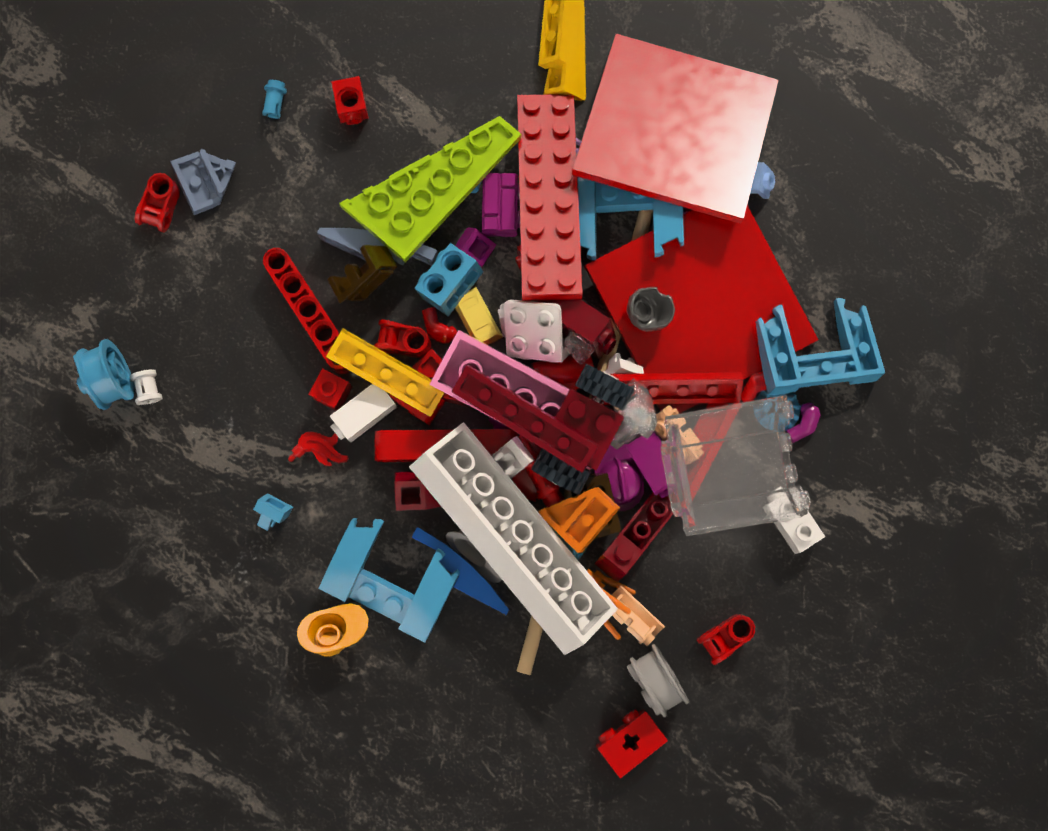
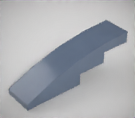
M319 228L317 232L321 241L363 260L365 258L360 250L363 245L385 246L368 230ZM422 244L411 257L432 266L435 263L438 252L436 249ZM389 249L394 261L404 265L405 262Z

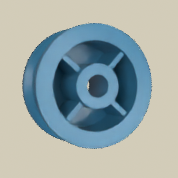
M104 339L100 341L99 347L89 351L82 348L76 352L73 358L79 374L77 385L83 394L89 395L97 408L106 410L116 400L121 398L124 400L133 399L135 389L134 383L130 381L129 377L131 372L123 355L113 342Z

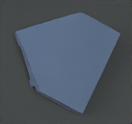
M201 149L200 153L195 152L170 161L171 168L193 215L221 204L236 162L229 159L225 161L210 155L204 149Z

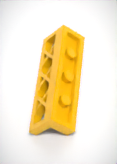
M342 328L326 356L428 416L432 415L444 394L443 391L430 385L432 379Z

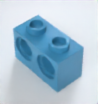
M450 243L446 249L439 252L431 268L420 276L415 290L423 300L449 316L482 275L483 270L474 258ZM461 264L458 269L451 271L453 266ZM443 286L440 292L433 293L437 287Z

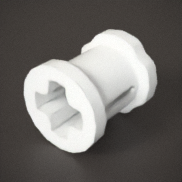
M143 370L129 376L130 381L134 382L138 397L135 399L136 405L151 404L163 399L162 394L158 393L155 382L156 370Z

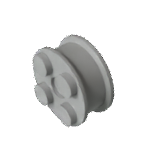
M653 644L651 652L637 660L633 657L630 658L631 664L627 666V669L635 682H638L642 688L641 694L648 706L652 707L657 716L662 714L663 717H666L667 710L682 701L688 704L689 700L670 665L657 646Z

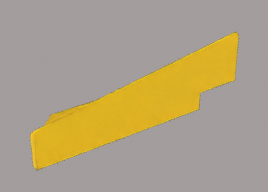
M584 0L544 1L538 62L539 66L548 69L543 95H572L574 100L577 101L586 99Z

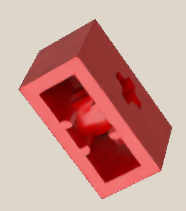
M637 709L632 710L622 718L624 724L618 729L614 730L611 727L598 737L600 743L596 747L619 778H622L668 741L644 709L639 712ZM626 734H629L631 737L637 735L634 739L636 743L634 747L631 748L630 745L622 746L626 742L624 739Z

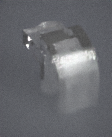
M634 378L627 383L628 386L635 390L625 409L621 410L614 406L615 412L625 416L610 444L616 450L625 443L632 441L638 433L648 439L656 428L657 418L652 396Z

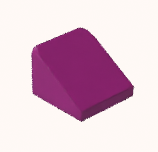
M468 227L455 246L474 258L482 268L496 247V244L476 228Z

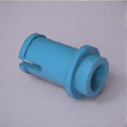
M268 80V84L264 86L266 97L262 115L277 119L281 116L283 95L287 93V89L285 88V83L281 81Z

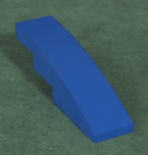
M416 528L412 538L434 550L441 549L446 555L439 562L446 570L452 573L457 569L459 570V577L453 586L454 588L507 615L509 608L493 587L470 563L440 540L422 529Z

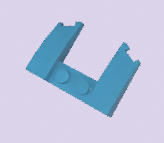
M577 177L580 246L589 249L587 259L596 260L597 213L653 210L655 257L664 255L661 245L676 238L680 246L684 245L683 207Z
M836 298L834 300V309L841 351L796 356L782 305H778L772 310L775 317L765 324L760 317L756 321L760 359L768 395L796 392L801 387L849 381L850 385L875 382L885 374V369L866 306L862 305L859 313H855L844 308L845 299Z
M353 518L337 547L318 589L344 602L351 598L400 623L399 630L425 643L460 573L457 569L451 575L439 562L446 554L438 548L414 595L363 569L384 521L375 519L373 521V528L356 527L357 518Z

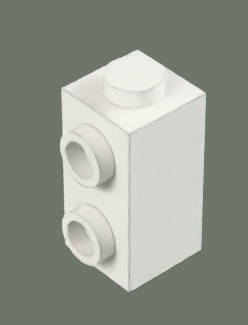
M371 384L330 415L334 421V424L330 427L340 440L346 437L347 440L353 442L395 410L397 406L386 391Z
M779 486L766 495L769 500L763 503L762 506L794 554L803 552L825 537L792 487L783 490Z

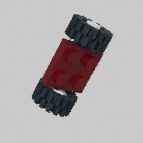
M586 364L575 386L596 396V398L592 397L590 399L569 388L555 418L600 445L588 464V467L597 471L625 417L604 406L603 401L624 410L635 389L619 381L618 378L609 373L602 372ZM543 448L531 468L535 473L552 483L576 494H580L591 473L586 469L581 473Z

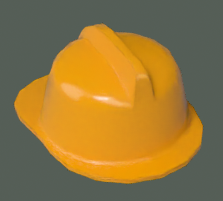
M351 603L341 604L306 616L298 626L297 637L300 645L305 650L322 656H334L346 647L357 643L365 635L368 629L369 618L366 611L359 605Z

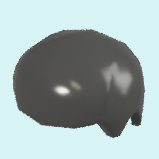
M647 287L636 290L629 297L626 312L631 323L636 328L645 332L657 331L665 328L673 321L675 307L670 295L660 293L657 287Z

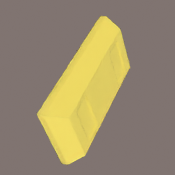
M477 287L469 290L455 308L469 335L486 345L503 338Z

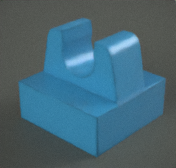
M267 493L258 499L253 509L261 514L257 526L268 531L276 522L280 524L288 518L293 506Z

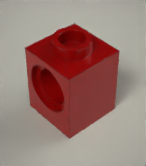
M359 76L331 81L337 114L341 124L354 125L361 123L363 119L369 118ZM348 99L358 100L352 107L344 106Z
M322 368L309 395L314 400L337 411L343 406L353 387L348 381Z

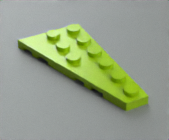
M499 116L469 132L468 136L459 141L443 146V149L431 156L427 155L389 176V179L378 185L362 190L363 193L356 197L340 202V207L406 263L521 139V133Z

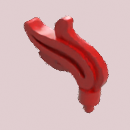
M306 432L301 435L298 444L291 450L293 453L288 457V460L292 462L296 457L300 459L306 452H312L321 464L330 467L332 463L328 462L327 458L335 463H345L349 458L348 456L341 455L333 448L338 443V436L336 434H333L332 437H327L316 432Z

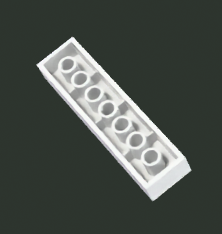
M464 422L409 466L564 655L584 645L617 611L618 608L509 476L505 474L504 470Z

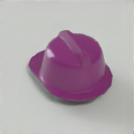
M613 441L597 471L594 470V472L608 473L614 502L620 507L618 511H626L634 508L643 496V476L626 448L627 444Z

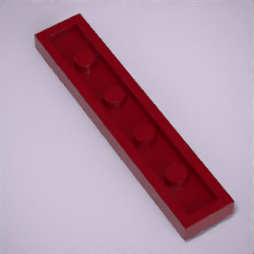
M466 365L451 391L581 473L585 471L600 446L470 365Z

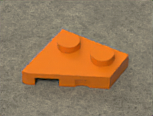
M597 487L563 500L553 506L541 509L538 513L577 553H582L618 512L620 507Z

